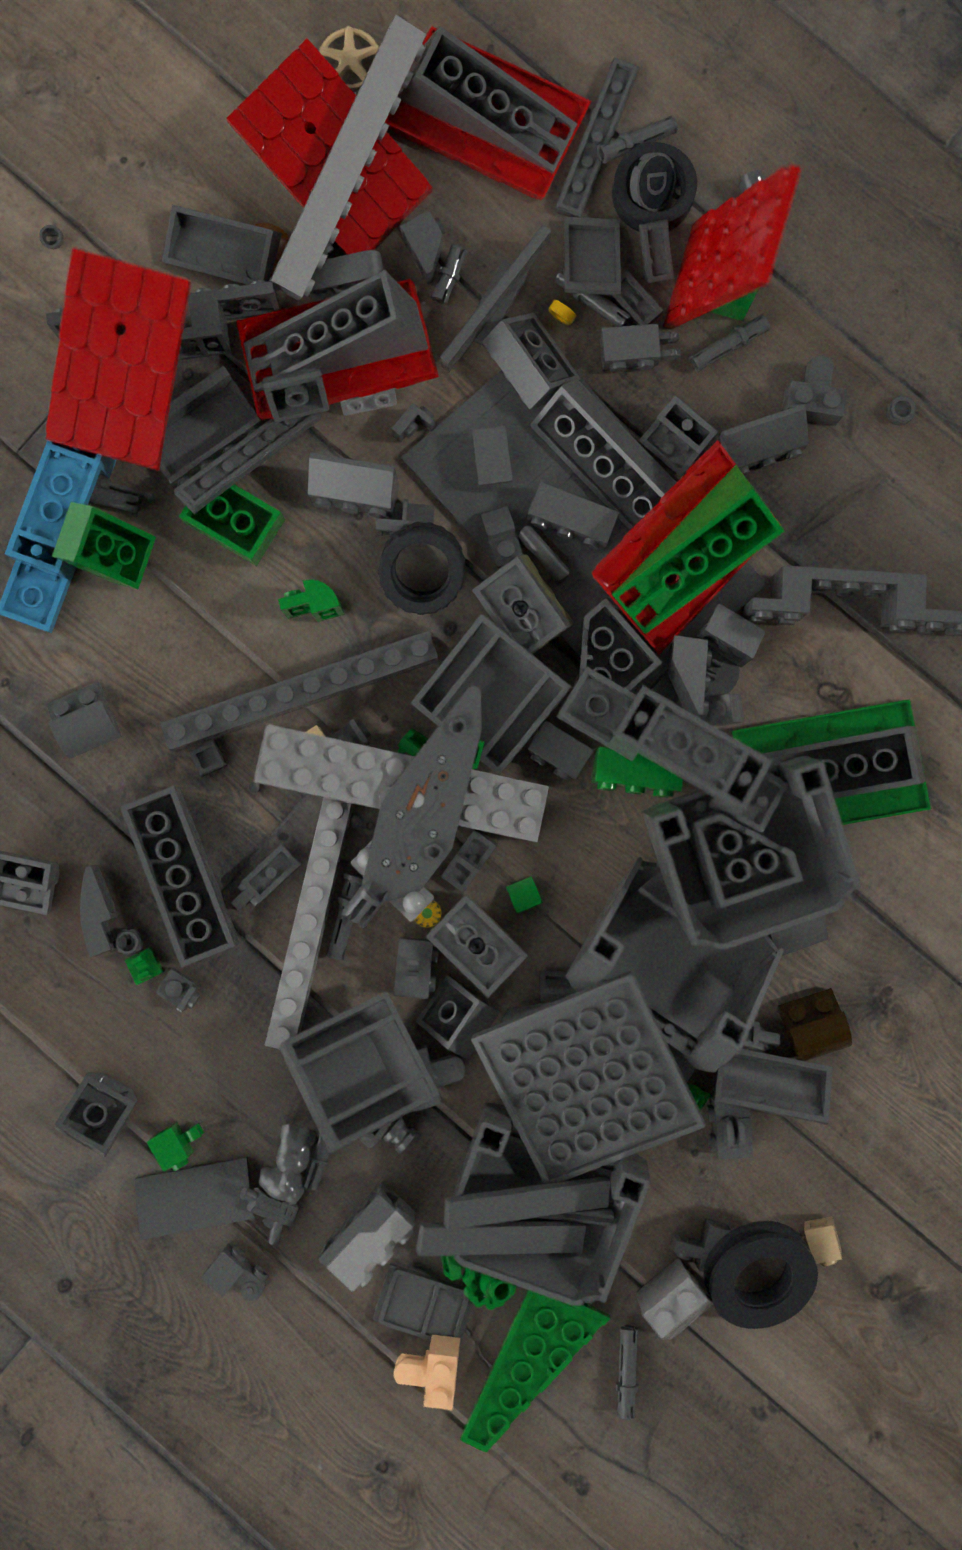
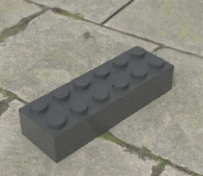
M171 786L120 806L181 968L241 944L181 787Z

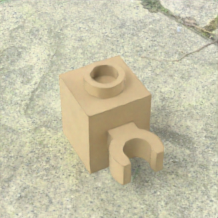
M833 1216L805 1221L804 1231L806 1236L801 1237L812 1253L816 1264L820 1263L822 1266H830L837 1263V1260H841L842 1250Z

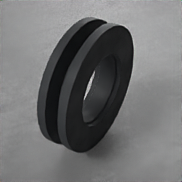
M774 1221L752 1222L730 1231L712 1248L704 1266V1283L719 1315L727 1322L747 1329L772 1327L796 1315L812 1297L818 1280L816 1261L804 1239L790 1226ZM771 1257L786 1261L782 1276L771 1287L759 1292H744L735 1288L737 1277L750 1263L761 1258Z

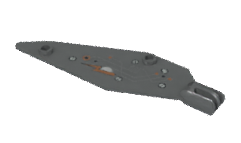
M472 685L466 689L382 799L362 885L341 912L345 917L351 914L350 920L354 923L360 921L359 926L363 929L384 902L404 898L406 894L412 891L419 892L453 848L481 734V691L477 686ZM457 721L463 723L460 729L452 728L453 724Z

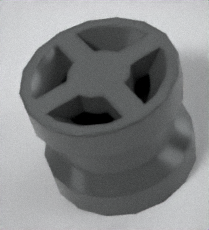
M400 1117L387 1130L382 1139L385 1142H391L395 1146V1150L400 1154L413 1140L418 1131L414 1127L409 1128L405 1124V1120Z

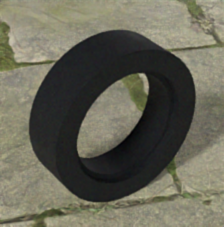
M651 142L633 148L620 161L614 177L612 201L618 216L626 225L638 232L640 224L664 219L668 220L669 231L676 228L688 216L697 192L695 168L690 159L681 150L670 144ZM649 152L664 153L672 160L676 178L680 185L681 195L679 200L671 208L661 212H651L640 208L634 203L628 191V181L634 167L638 166L641 161L639 159Z

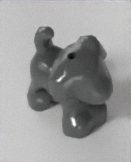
M282 1124L280 1132L281 1143L276 1155L277 1166L274 1168H261L259 1185L267 1195L277 1200L287 1201L289 1205H295L305 1192L302 1186L301 1172L307 1167L310 1147L315 1144L316 1131Z

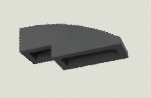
M91 865L85 868L81 886V926L89 958L116 948L115 939L108 921L117 918L118 915L98 865Z

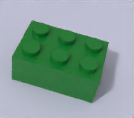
M235 484L195 514L185 506L179 515V518L186 525L256 567L285 521L283 514L279 510Z
M71 502L52 557L114 584L138 590L156 536L94 506Z
M599 746L594 753L591 783L597 784V789L614 791L616 787H625V793L641 795L645 794V790L653 791L654 797L661 798L673 797L675 793L682 792L683 779L640 753L635 756L633 761L608 747Z

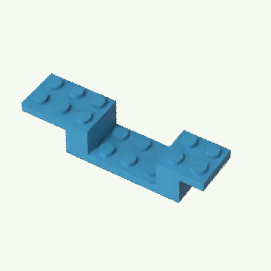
M47 441L5 551V555L15 560L0 601L1 616L52 633L76 570L75 566L52 557L71 502L88 505L99 474L110 478L116 463L115 459Z

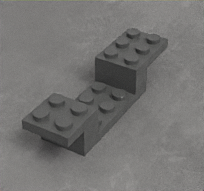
M256 280L250 285L228 284L222 289L200 288L194 293H189L188 302L192 327L184 325L178 361L230 354L231 345L227 321L250 318L281 310L280 301L273 282ZM63 308L56 309L53 313H46L47 325L58 338Z
M784 565L772 576L771 599L752 598L743 606L742 617L749 618L751 623L764 624L767 623V620H778L779 625H795V622L801 621L803 617L810 613L811 594H824L825 590L835 591V595L851 596L853 592L863 593V597L878 598L882 594L880 627L889 628V632L904 633L907 632V629H917L918 634L924 635L935 634V631H945L946 636H962V611L926 609L927 575Z
M589 667L585 668L557 715V718L629 760L633 761L635 756L640 753L713 796L708 806L758 834H762L789 785L767 772L772 763V760L647 687L643 686L638 695H635Z

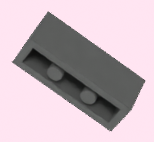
M540 482L530 506L527 520L531 521V525L538 529L546 530L550 528L558 531L557 535L564 539L572 540L576 538L583 541L584 546L593 550H599V548L605 549L619 512Z

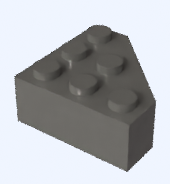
M606 598L584 616L582 621L578 680L585 668L589 667L630 691L662 663Z
M722 814L710 815L686 823L690 842L712 907L723 908L803 881L793 851L768 840V838L735 823L732 819Z

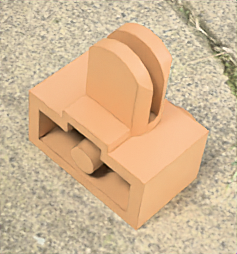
M432 1334L430 1349L426 1350L425 1356L402 1353L397 1358L394 1369L396 1382L398 1384L425 1387L424 1407L453 1410L460 1338Z

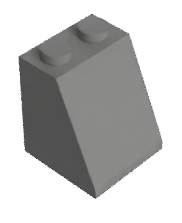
M679 1257L635 1293L642 1315L662 1339H674L713 1306L709 1293Z

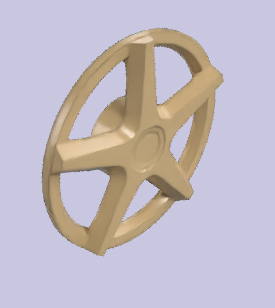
M347 26L345 29L338 30L328 36L320 47L319 52L323 56L339 61L336 71L340 77L346 72H355L362 82L347 85L350 89H356L361 87L367 74L361 65V60L370 55H376L379 47L375 40L366 32ZM345 35L344 48L342 50L327 48L336 38ZM353 35L364 38L371 46L356 49Z

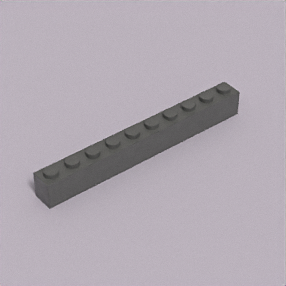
M426 631L160 723L168 749L178 752L439 662L430 632Z

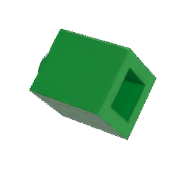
M178 1122L152 1136L147 1141V1144L163 1172L171 1167L173 1171H176L189 1163L187 1158L194 1152L190 1143L201 1137L205 1132L200 1123L183 1132Z

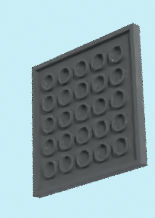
M632 970L472 1035L471 1041L544 1184L565 1181L705 1128L703 1116Z

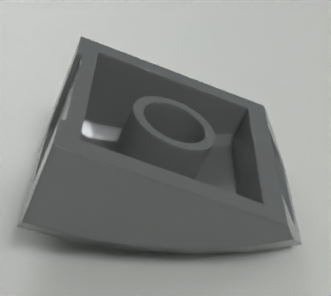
M87 1073L54 1127L66 1137L106 1157L129 1118L137 1098L132 1088L104 1073Z

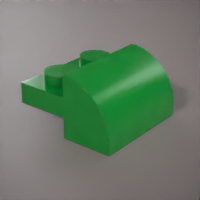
M303 580L306 592L301 593L300 590H292L284 593V598L278 599L280 609L288 619L312 613L317 622L345 615L334 591L328 585L318 580Z

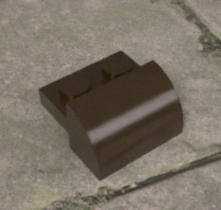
M832 988L778 1005L777 1009L787 1031V1039L796 1060L807 1061L852 1045V1035L844 1011L841 1012Z

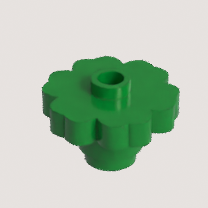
M465 1267V1272L462 1276V1281L466 1284L464 1294L475 1307L484 1305L488 1310H493L496 1307L503 1306L515 1294L517 1285Z

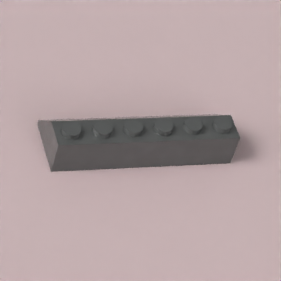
M577 378L562 385L530 424L538 435L608 508L619 512L618 518L629 530L656 506L660 498L677 483Z

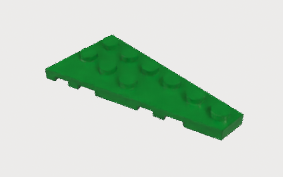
M527 1289L460 1435V1441L487 1453L510 1428V1424L521 1412L524 1413L534 1398L552 1383L572 1361V1357L584 1345L590 1342L593 1335L602 1325L604 1326L611 1319L610 1315L585 1303L572 1306Z

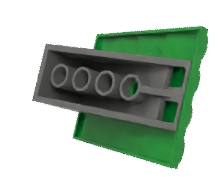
M911 699L732 731L734 739L772 760L771 765L802 756L823 761L842 825L932 809ZM860 759L864 762L863 770L858 769L856 766L857 761Z

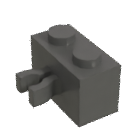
M407 937L399 938L394 996L428 999L429 992H435L436 975H431L432 964H437L439 949L434 947L430 940Z

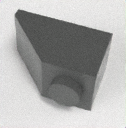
M428 210L402 224L400 231L401 238L426 283L430 284L433 282L442 252L445 230L438 217L434 219Z

